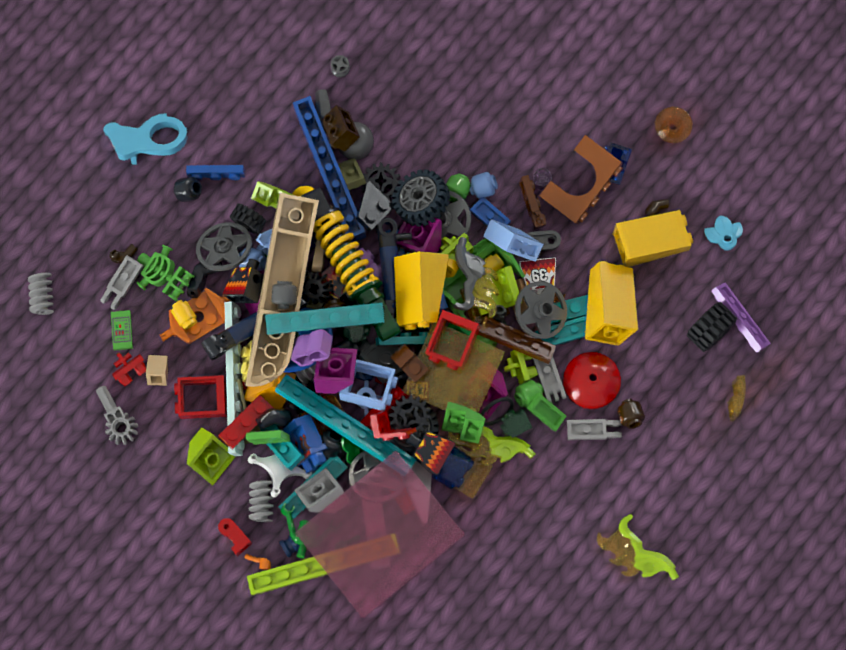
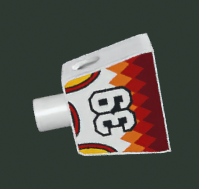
M556 257L537 259L536 262L532 260L519 261V266L525 274V277L522 278L525 285L544 281L555 286ZM535 286L530 289L539 295L545 287Z

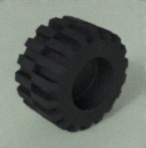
M718 302L689 329L687 337L702 352L708 351L734 326L737 317L722 302Z

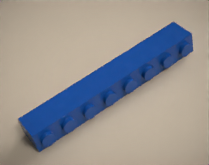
M311 97L293 102L294 111L334 208H340L344 221L340 225H349V230L344 235L347 233L354 234V238L350 242L366 238L364 227L356 220V207Z

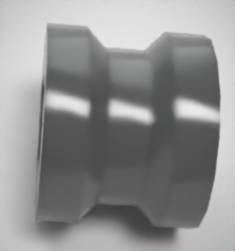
M343 55L335 56L331 60V70L334 76L342 78L348 75L350 71L349 61Z

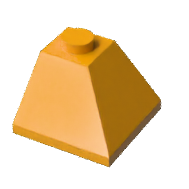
M283 372L268 384L255 387L247 386L244 395L245 401L252 403L261 395L273 408H282L286 398L276 393L275 389L286 374L294 380L296 374Z

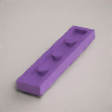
M726 282L711 291L718 302H722L737 317L735 324L738 330L745 336L749 345L756 352L763 350L771 344Z

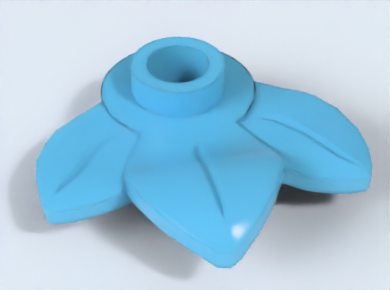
M719 216L716 219L715 227L704 229L707 239L711 243H717L723 250L733 249L737 244V239L743 232L740 222L732 224L725 216Z

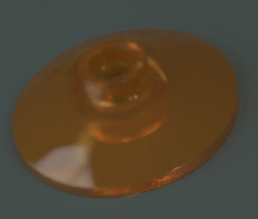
M667 107L656 117V133L662 140L668 143H680L687 139L692 131V119L682 108ZM671 124L676 126L675 130L670 129Z

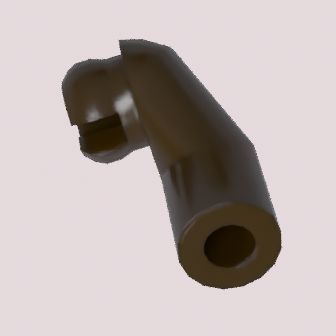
M669 200L652 201L645 209L646 217L656 215L659 209L669 208Z
M130 244L125 251L112 250L109 257L114 263H122L127 255L132 258L138 249L133 244Z

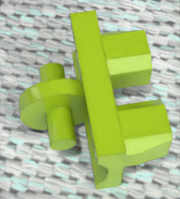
M463 233L460 237L467 239L465 247L472 254L474 248L469 242L468 235ZM453 236L450 239L443 237L441 239L443 245L440 247L441 254H448L450 259L456 261L455 246L458 244L460 237L456 238Z
M516 350L510 352L511 358L507 359L508 365L504 367V372H510L512 377L517 376L519 385L538 375L535 366H526L525 361L531 360L532 357Z

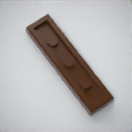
M486 316L478 333L482 337L546 364L551 362L556 348L553 344L533 338L527 333Z

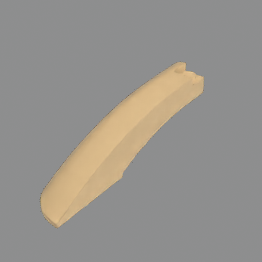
M284 193L279 194L245 386L255 387L268 384L280 376L289 364L296 332L267 335L265 315L295 312L300 309L319 200ZM277 281L293 282L292 285L297 287V302L294 305H290L289 309H278V305L273 304L271 301L272 286L277 284Z

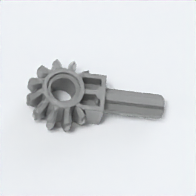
M106 386L99 387L96 393L107 412L104 416L107 420L106 426L110 429H107L105 433L110 435L109 440H115L116 445H119L121 440L124 445H127L128 438L133 442L134 438L131 435H138V432L134 430L138 427L137 423H133L135 418L133 416L129 418L128 413H124L120 406H116ZM123 424L126 425V430L123 433H118V427Z

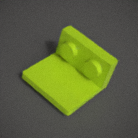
M511 266L487 273L480 280L476 281L472 292L480 315L494 312V307L497 305H502L505 308L515 306L519 290Z

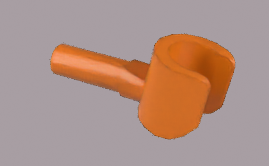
M248 554L244 557L250 561L260 563L259 569L269 570L271 568V561L266 558H257Z

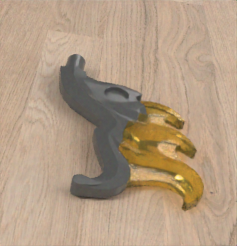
M460 237L458 244L455 246V259L458 267L466 276L467 281L463 283L465 302L463 304L455 303L454 308L462 311L469 310L470 308H483L489 313L488 319H491L497 312V306L491 294L499 295L498 288L491 278L495 281H498L499 278L493 269L483 267L486 262L481 257L473 255L466 250L467 239Z

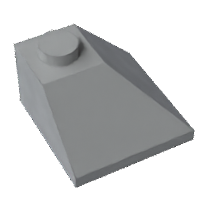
M327 468L294 490L310 512L335 514L351 503Z

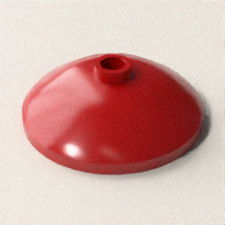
M586 352L573 358L567 365L563 375V386L567 396L573 403L585 409H599L607 406L615 399L621 385V376L616 364L606 355L597 352ZM589 376H596V380L591 381L589 379Z

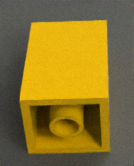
M677 210L616 223L613 235L623 265L631 267L690 250L693 239L691 233H687L685 215H682L681 211Z
M419 251L394 257L396 318L398 326L405 327V330H415L416 326L419 328L430 327L429 324L438 321L449 259L448 254Z
M599 261L590 269L585 339L619 346L638 330L633 268Z

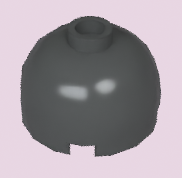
M354 122L360 138L345 152L340 149L338 150L349 160L352 158L361 160L366 158L373 149L374 137L372 131L365 124Z

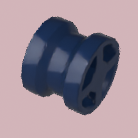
M290 535L288 539L279 541L288 558L292 557L293 553L298 552L299 545L294 543Z

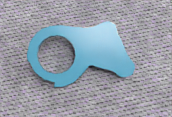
M167 113L151 117L139 128L121 126L113 122L106 124L103 129L105 135L111 140L119 159H131L132 165H137V155L139 153L161 156L172 155L180 151L187 141V128H185L180 120L168 117ZM161 128H174L179 132L178 137L169 144H157L151 140L152 135Z

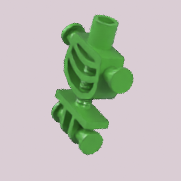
M162 245L161 254L154 252L152 257L142 253L138 257L137 262L144 265L141 271V275L144 278L137 282L138 286L145 291V287L149 283L156 287H161L167 283L162 292L176 302L179 301L178 297L181 293L184 294L185 292L182 288L184 285L188 287L190 285L188 284L189 281L195 276L181 266L174 273V261L168 258L169 252L173 249L168 246Z

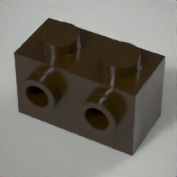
M337 105L321 120L324 125V131L329 137V143L335 149L338 148L345 152L360 138L350 112Z

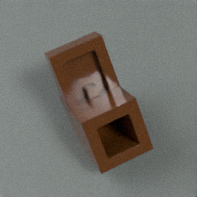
M405 344L390 356L415 383H418L430 371Z

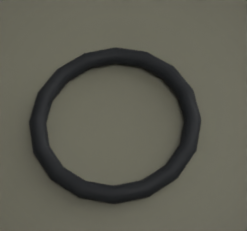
M501 397L489 403L481 411L480 415L484 416L490 407L502 401H508L510 406L501 417L491 422H484V426H491L505 419L513 409V400L509 397Z

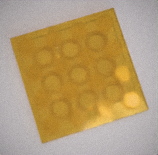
M437 322L433 323L418 355V358L430 371L418 383H415L409 377L403 392L407 395L412 394L414 398L418 395L421 401L425 400L426 403L446 411L447 403L452 402L478 413L505 351L476 339L464 370L460 368L457 371L446 367L447 363L440 361L437 364L428 360L429 356L425 354ZM445 326L435 353L459 362L470 336Z

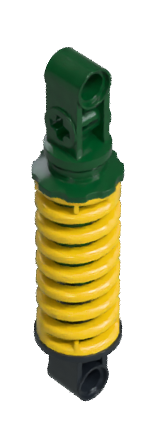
M319 187L301 195V197L319 200L313 232L316 233V239L321 241V248L326 250V257L331 259V266L336 267L335 273L341 276L340 282L346 285L345 290L349 300L358 301L360 305L382 302L384 322L372 323L378 337L384 342L400 334V328L396 320L392 317L383 301L385 297L378 289L382 282L373 274V268H366L369 264L368 259L361 260L364 252L362 250L356 251L359 243L357 241L350 242L354 238V234L347 233L344 235L349 230V225H339L344 221L341 209H331L323 191Z

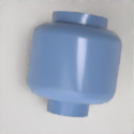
M488 172L471 178L470 193L478 199L492 196L495 194L496 189H498L495 176Z
M244 248L243 251L239 252L240 257L242 256L246 248ZM251 248L248 257L239 265V267H246L249 259H255L260 262L257 269L260 272L265 269L267 258L262 250Z

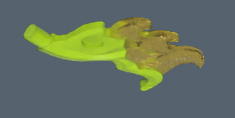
M483 426L479 444L460 440V434L453 435L451 432H448L449 440L455 442L456 446H465L471 449V452L466 453L467 456L485 457L486 460L481 461L483 465H491L497 458L501 459V463L507 462L518 453H525L530 459L536 455L525 441L512 436L496 437L493 435V431Z
M631 514L620 521L619 529L611 537L602 538L601 534L598 533V545L602 549L614 553L616 556L615 559H609V561L615 565L627 567V571L621 572L624 576L631 577L642 571V577H651L660 571H665L669 573L672 581L679 578L675 570L676 567L669 558L661 553L643 549L642 541L627 526L628 521L633 518Z

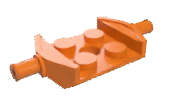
M205 288V291L198 298H192L187 301L194 313H202L204 319L189 329L184 330L183 327L179 326L170 309V328L159 334L163 342L174 335V337L177 336L184 342L191 344L225 323L224 302L231 300L224 296L220 297L208 288Z

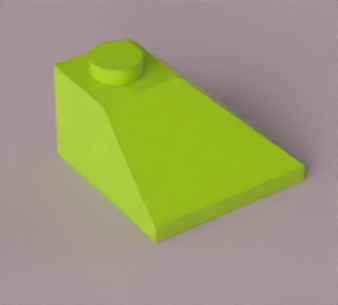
M201 427L189 442L187 465L211 485H214L236 456L229 454L228 447Z

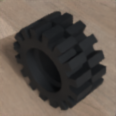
M239 203L230 215L232 221L242 225L251 233L258 235L267 222L258 212Z

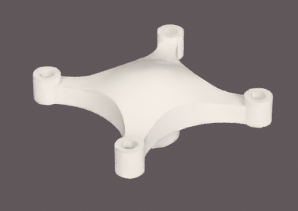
M251 454L248 458L249 463L262 466L271 476L273 483L272 497L279 495V487L284 479L290 476H301L308 479L312 475V472L306 473L304 469L297 466L292 471L287 469L275 454L264 458Z

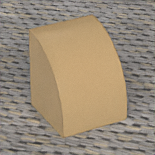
M148 355L146 368L147 385L167 386L168 356Z

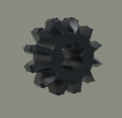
M318 271L316 273L311 272L308 274V277H305L303 285L305 291L302 292V295L307 294L306 301L312 299L313 304L318 302L324 303L326 299L331 297L329 292H332L334 288L329 287V285L333 281H327V274L322 276L321 271Z

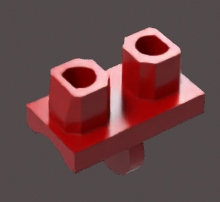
M120 352L116 354L119 360L113 364L116 368L122 364L123 366L112 373V376L115 380L118 379L123 386L133 381L127 373L134 368L139 376L146 372L144 359L140 354L129 362H126L132 357L129 352L124 356Z

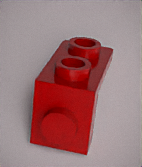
M380 411L370 415L374 438H382L383 441L398 437L401 440L410 438V434L416 432V428L391 430L388 411Z

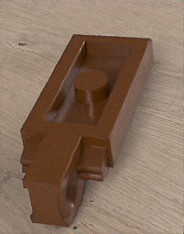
M529 175L522 176L519 185L534 229L544 227L546 219L545 215L539 211L541 205L539 198H536L534 194L535 184L533 180H530Z

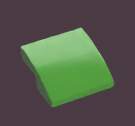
M448 402L442 430L459 433L460 440L479 444L485 418L470 408Z

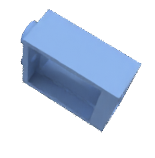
M492 219L483 236L504 251L535 262L543 246L541 242L524 231Z
M356 359L355 375L356 372H361L388 379L382 401L350 393L352 385L339 392L340 400L385 411L386 406L391 405L393 394H390L391 389L396 388L398 377L395 376V369Z

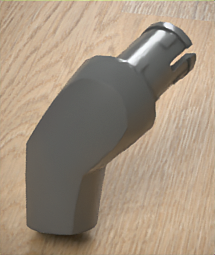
M324 89L318 90L315 93L316 111L320 121L331 111L327 90Z

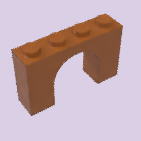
M584 135L574 151L593 165L596 171V182L593 188L584 195L574 196L567 193L553 181H550L539 195L576 224L579 221L582 223L587 218L588 209L591 206L593 208L600 200L598 197L602 191L606 192L612 184L609 181L613 176L617 177L623 170V167H621L623 163L586 135Z

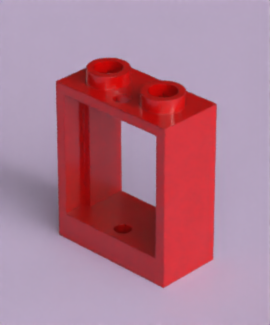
M442 310L425 352L429 356L428 360L437 364L440 361L447 363L446 367L455 371L458 368L464 370L481 326L476 322ZM447 322L471 331L459 362L435 353Z
M224 375L177 378V383H174V393L178 395V402H175V414H178L180 419L227 417L226 379ZM216 384L217 410L185 412L184 386Z

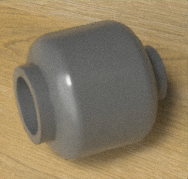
M277 281V284L272 286L271 301L273 304L278 305V309H289L290 305L296 304L297 287L292 285L293 282Z

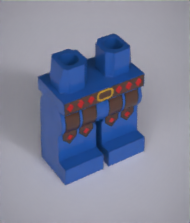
M310 414L292 420L282 430L290 435L291 442L304 455V459L297 467L303 465L306 473L317 470L319 465L327 461L323 454L327 447L325 443L322 444V439Z

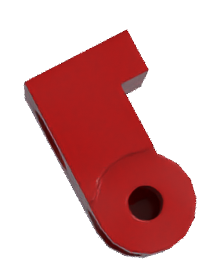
M225 518L219 522L218 530L224 537H228L233 542L234 546L231 549L237 556L252 545V542L234 521Z

